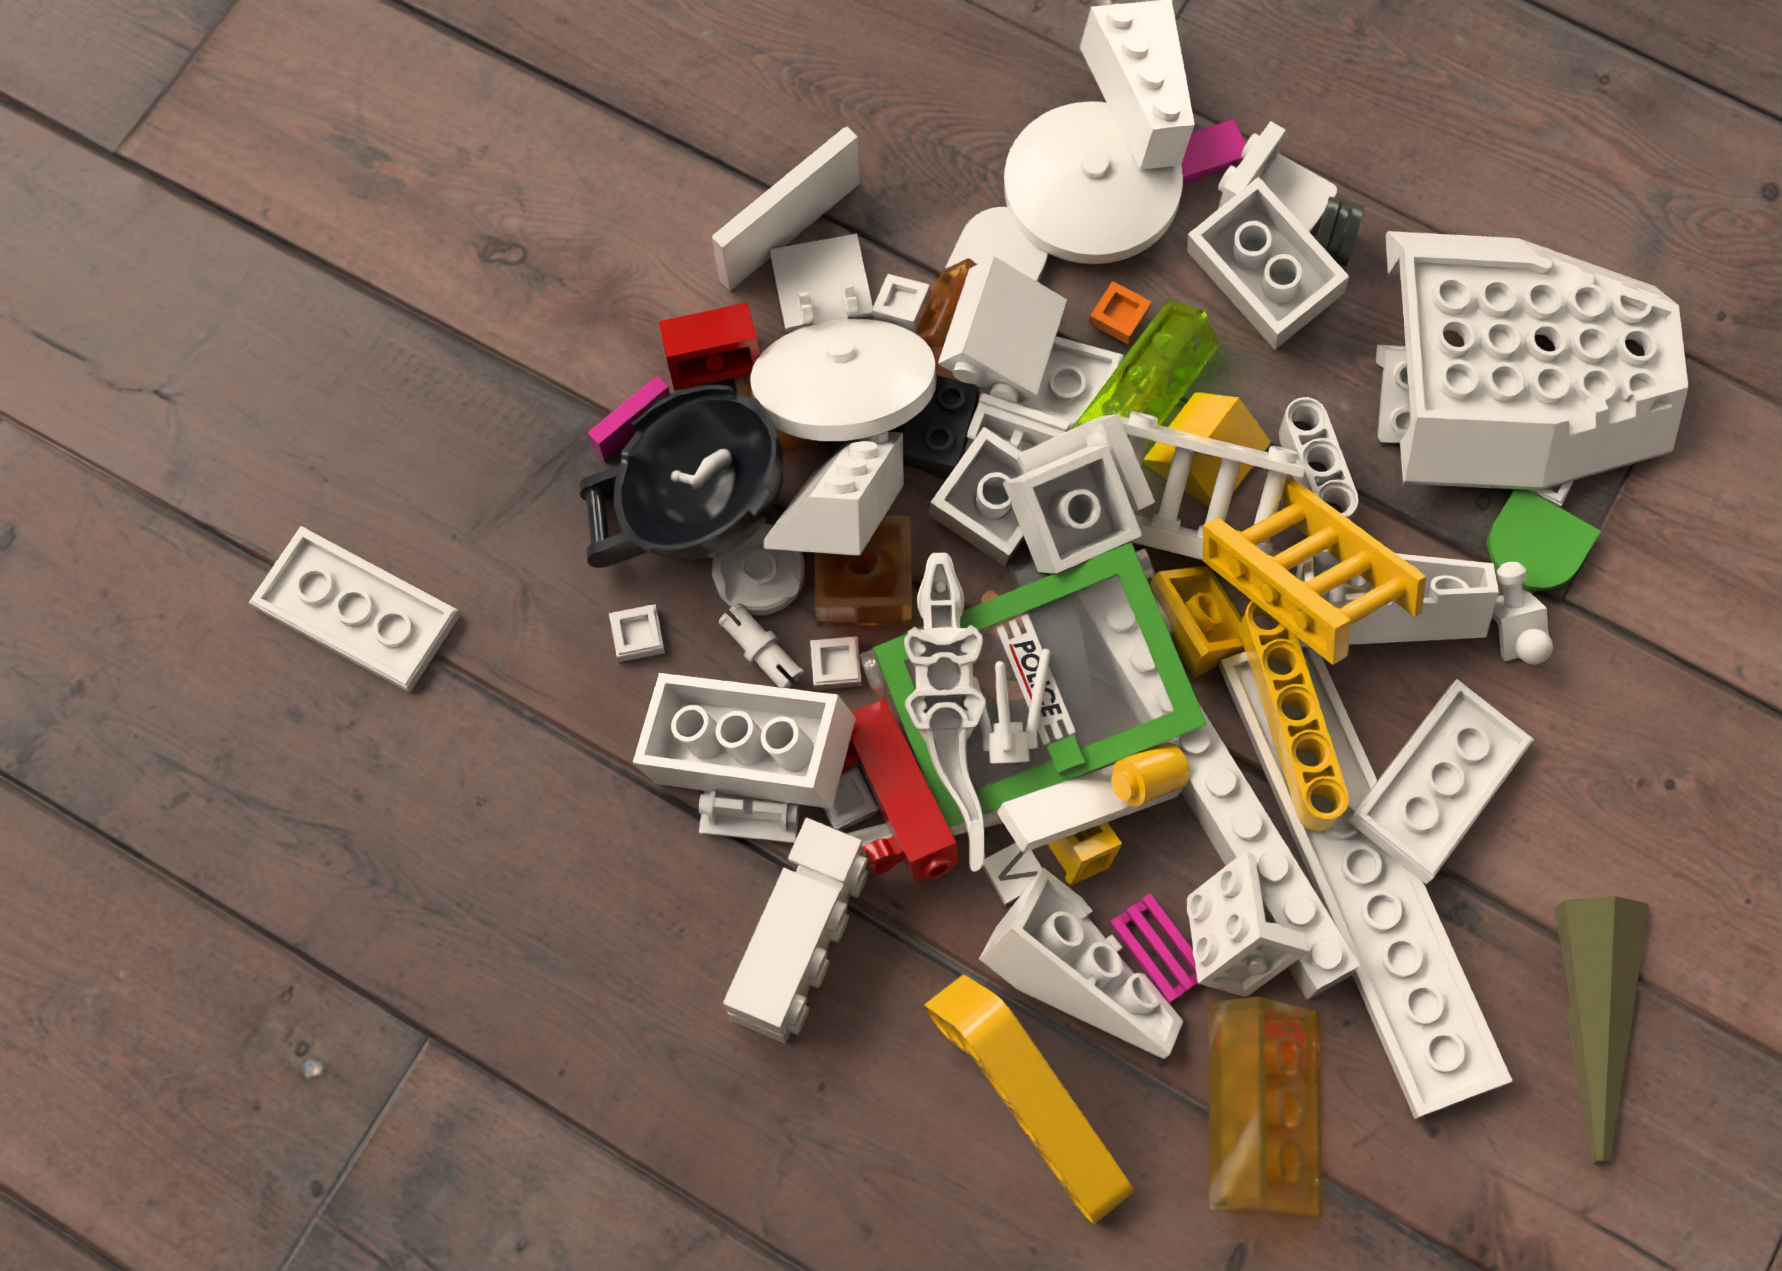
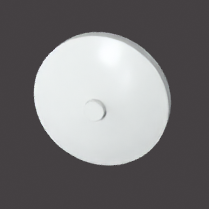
M1105 102L1068 104L1053 109L1035 119L1021 132L1011 147L1006 161L1004 176L1006 204L1013 221L1023 235L1037 247L1053 256L1084 264H1103L1124 260L1141 253L1153 245L1172 224L1179 207L1183 187L1181 165L1140 170L1108 104Z
M870 319L832 320L793 331L775 341L762 352L753 366L750 379L753 397L760 402L770 415L775 428L796 437L818 441L862 439L892 430L906 423L925 408L935 392L937 383L933 352L921 337L904 327Z

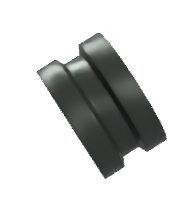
M1329 196L1316 240L1338 265L1346 267L1357 237L1365 205L1353 203L1351 206L1341 204L1340 199Z

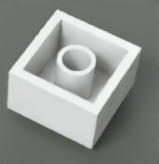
M983 427L932 499L928 515L1005 567L1024 540V535L1003 484L1006 481L1023 475L1017 460V455L1021 451Z
M1108 445L1086 447L1003 483L1038 572L1057 574L1142 536Z

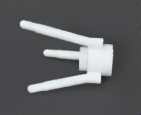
M1043 649L1040 654L1026 732H1023V722H1010L1005 664L1001 661L995 664L999 723H993L992 731L986 705L979 720L983 751H989L990 763L1030 761L1029 749L1038 748L1037 728L1050 660V651L1048 649ZM973 677V687L981 693L978 679Z

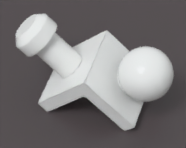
M1518 562L1504 563L1496 571L1497 581L1503 585V595L1497 597L1492 614V619L1499 627L1501 658L1504 661L1520 658L1525 663L1531 665L1541 664L1549 659L1553 651V642L1548 631L1547 607L1528 590H1523L1522 583L1527 579L1526 568Z

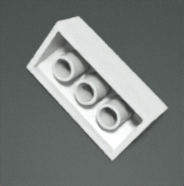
M887 431L871 437L845 441L813 471L764 538V549L861 555L904 485L903 433Z

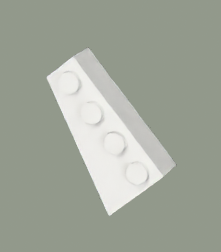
M1172 0L1091 7L1080 49L1140 170L1181 165L1195 124Z
M1324 550L1299 564L1295 577L1301 581L1308 582L1338 565L1341 561L1327 550ZM1395 553L1407 563L1414 565L1426 576L1422 613L1414 617L1392 601L1350 626L1349 645L1486 638L1499 593L1494 564ZM1358 575L1321 597L1332 606L1340 609L1376 587ZM1298 638L1301 647H1309Z

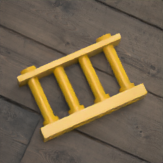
M1292 477L1285 481L1283 509L1242 532L1234 530L1219 517L1203 525L1202 561L1332 665L1348 656L1350 626L1390 602L1394 601L1414 617L1422 613L1426 576L1414 565L1407 563L1320 499L1316 493L1308 490ZM1293 525L1308 536V538L1274 557L1265 554L1256 547V545ZM1324 550H1327L1341 561L1338 565L1308 582L1299 580L1289 572L1290 569ZM1358 575L1376 587L1340 609L1332 606L1321 597Z

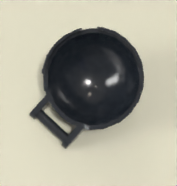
M700 385L678 391L656 402L631 423L637 431L621 453V464L585 477L579 483L580 496L586 501L591 545L586 549L587 562L590 566L606 568L648 552L676 560L700 561L720 556L742 545L755 535L766 522L779 498L783 483V450L770 415L752 395L749 399L737 395L730 386ZM720 449H726L732 455V463L716 473L698 490H692V485L677 483L671 480L672 472L675 470L694 476L702 461ZM614 496V508L623 533L609 537L605 499Z

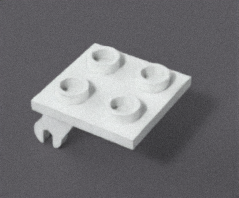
M857 234L769 249L786 332L826 321L860 319L873 316V305Z

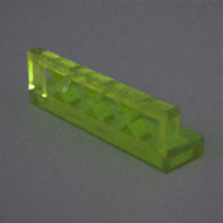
M1168 299L1071 429L1097 417L1118 413L1119 417L1129 418L1131 412L1143 413L1148 405V415L1157 417V425L1161 426L1220 346L1205 310ZM1199 337L1202 343L1192 355L1194 343ZM1175 370L1173 382L1167 389L1169 376Z

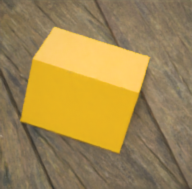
M1195 392L1168 427L1264 452L1271 444L1267 435L1239 397ZM1156 442L1142 463L1165 479H1168L1176 446ZM1194 451L1184 491L1209 507L1222 458ZM1240 464L1233 494L1253 469V465Z
M1210 566L1159 571L1152 577L1150 587L1170 619L1173 628L1171 639L1175 649L1193 678L1219 666L1222 659L1245 652L1239 629L1243 618Z

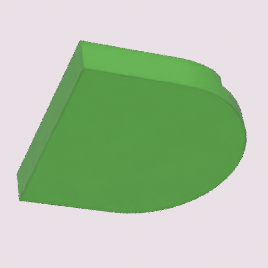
M1514 489L1488 533L1487 547L1492 563L1495 566V572L1504 563H1520L1526 568L1527 574L1526 581L1522 583L1523 590L1535 593L1536 591H1546L1564 586L1577 572L1601 531L1530 490Z

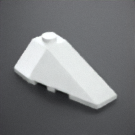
M1043 867L996 926L979 960L1017 990L1165 1059L1172 1051L1183 1020L1145 974L1134 973L1117 953L1123 947L1115 937L1111 935L1105 938L1088 918V915L1093 911L1087 903Z

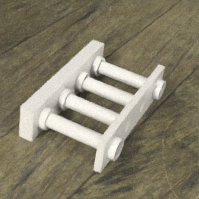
M1131 412L1129 418L1120 416L1126 433L1130 435L1129 441L1140 467L1142 466L1148 440L1176 446L1159 514H1153L1152 519L1135 515L1142 536L1130 541L1133 543L1203 560V525H1200L1197 531L1181 527V520L1177 519L1194 451L1222 458L1205 524L1217 517L1225 522L1241 463L1269 469L1254 525L1277 513L1287 474L1303 478L1305 472V462L1297 460L1298 453L1286 448L1270 446L1269 452H1264L1157 425L1158 418L1148 414ZM1270 538L1256 545L1261 551L1272 557L1280 553V551L1272 550L1273 544L1269 542Z

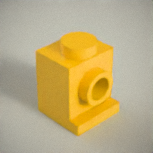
M1108 822L1048 843L1047 845L1066 871L1065 880L1071 886L1109 869L1122 843Z

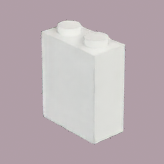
M995 256L969 269L938 364L952 371L956 379L964 383L975 384L989 392L991 396L1015 404L1036 396L1067 299Z

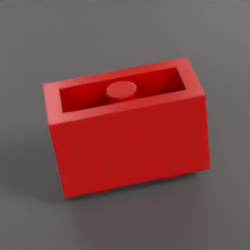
M747 302L658 321L674 391L749 375L756 360L760 357L758 341Z

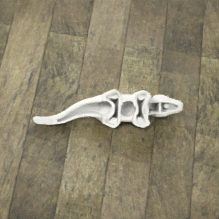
M932 553L928 558L925 575L917 598L919 613L924 621V629L918 630L916 627H913L904 638L905 651L911 663L916 667V690L905 700V708L913 725L920 731L927 744L931 761L938 777L963 816L969 837V865L972 872H976L984 864V822L982 807L969 775L966 747L967 739L970 737L973 728L979 723L986 705V698L973 687L972 664L977 661L983 640L978 629L972 625H969L967 628L960 627V617L964 610V594L956 577L950 556L947 553Z

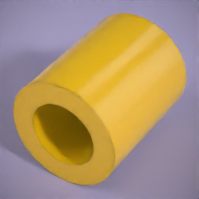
M1163 742L1117 761L1112 770V788L1116 796L1127 805L1138 807L1185 787L1190 778L1189 764L1184 753L1177 745L1171 742Z

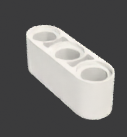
M1309 397L1298 398L1287 407L1278 433L1282 448L1297 452V460L1305 462L1303 478L1292 475L1293 479L1308 490L1316 493L1324 502H1331L1340 506L1343 510L1341 514L1351 521L1359 502L1358 494L1328 414L1323 405L1317 400ZM1293 422H1306L1312 430H1300ZM1314 461L1322 463L1328 471H1315L1308 463Z

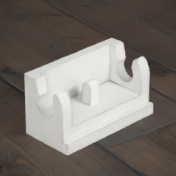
M982 393L966 436L968 441L964 454L983 427L1023 452L1069 431L1070 422Z

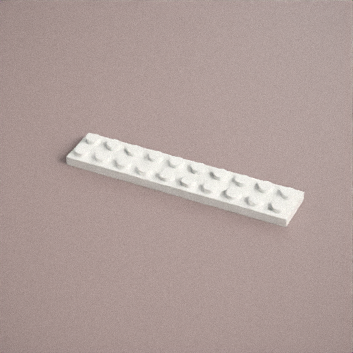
M1301 647L1349 798L1347 809L1338 822L1331 829L1321 832L1307 829L1301 824L1296 815L1246 653L1242 652L1222 659L1219 663V669L1317 895L1361 965L1352 974L1414 1118H1420L1512 1082L1511 1076L1423 881L1347 821L1376 784L1377 779L1321 655L1311 647ZM1270 660L1267 662L1269 669L1276 674L1286 675L1290 673L1289 668L1282 661ZM1292 704L1281 706L1284 715L1289 719H1304L1303 712L1297 706ZM1306 749L1296 751V756L1303 765L1309 767L1319 765L1318 759L1313 752ZM1321 795L1311 797V803L1317 811L1322 813L1333 812V805L1329 799Z

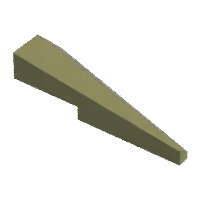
M1617 896L1568 899L1554 908L1571 1008L1566 1010L1590 1160L1591 1163L1611 1161L1649 907L1648 903Z

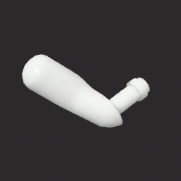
M720 449L702 461L694 476L675 470L672 472L671 480L677 483L692 485V490H698L716 473L732 463V455L728 450Z

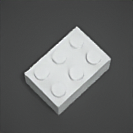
M1257 177L1188 234L1187 252L1274 350L1345 293L1349 279L1348 274L1260 177Z

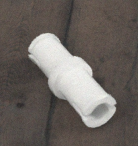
M742 603L735 604L729 610L741 622V625L738 626L726 613L719 619L718 624L724 627L745 650L744 657L750 664L756 662L778 688L789 689L793 684L784 676L781 669L784 668L796 682L803 675L804 670L798 667L777 644L778 637L772 631L766 632L747 612Z

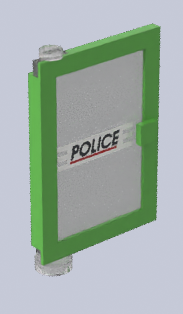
M1132 542L1057 574H1052L963 611L960 617V627L967 628L969 625H972L982 635L981 651L977 661L972 664L973 677L978 679L981 693L986 698V709L992 731L993 723H999L995 664L999 661L1005 664L1010 722H1023V732H1026L1040 654L1043 649L1050 651L1048 674L1037 728L1038 748L1029 749L1030 761L990 763L989 751H983L982 732L979 723L973 728L970 737L967 739L966 754L969 775L979 798L983 815L999 809L1004 802L1074 779L1207 725L1147 579L1156 575L1145 549L1135 552ZM905 634L861 653L860 658L876 697L879 699L889 694L892 695L922 774L948 827L951 828L965 821L957 804L938 777L932 764L927 744L920 731L913 725L905 708V700L916 690V667L911 663L905 651L904 638L907 636Z

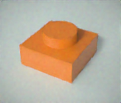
M1112 281L1091 313L1089 324L1129 344L1149 313L1152 301Z

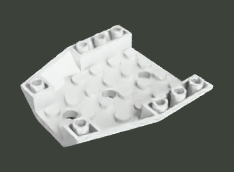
M1387 231L1385 237L1388 275L1401 276L1411 427L1400 440L1403 484L1542 490L1666 455L1673 451L1688 391V379L1679 305L1658 288L1519 238ZM1452 330L1457 332L1463 338L1464 346L1455 347L1447 343L1444 339L1443 331ZM1534 336H1546L1553 342L1555 351L1548 352L1540 349L1535 343ZM1625 340H1635L1643 347L1645 355L1636 356L1630 353L1626 348Z

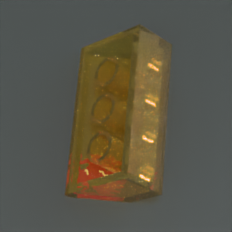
M1259 996L1209 1002V1023L1207 1027L1209 1037V1074L1207 1078L1209 1088V1125L1207 1131L1209 1139V1210L1240 1215L1323 1218L1319 1012Z

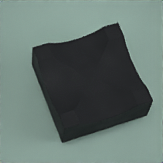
M936 375L935 392L925 408L906 423L888 432L903 433L904 466L916 468L947 480L962 458L967 440L966 436L979 402L980 387L975 384H968Z

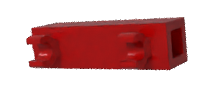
M885 698L853 711L852 713L856 719L841 774L858 764L892 835L888 839H877L863 846L866 858L868 859L867 863L873 876L889 871L902 861L905 862L914 882L925 877L926 879H935L945 875L952 869L953 865L959 863L956 841Z

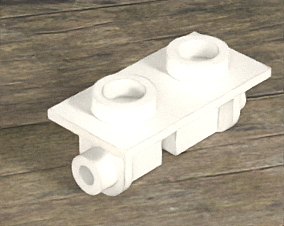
M711 790V792L704 791L699 801V814H701L699 834L795 843L801 804L717 793L715 790Z

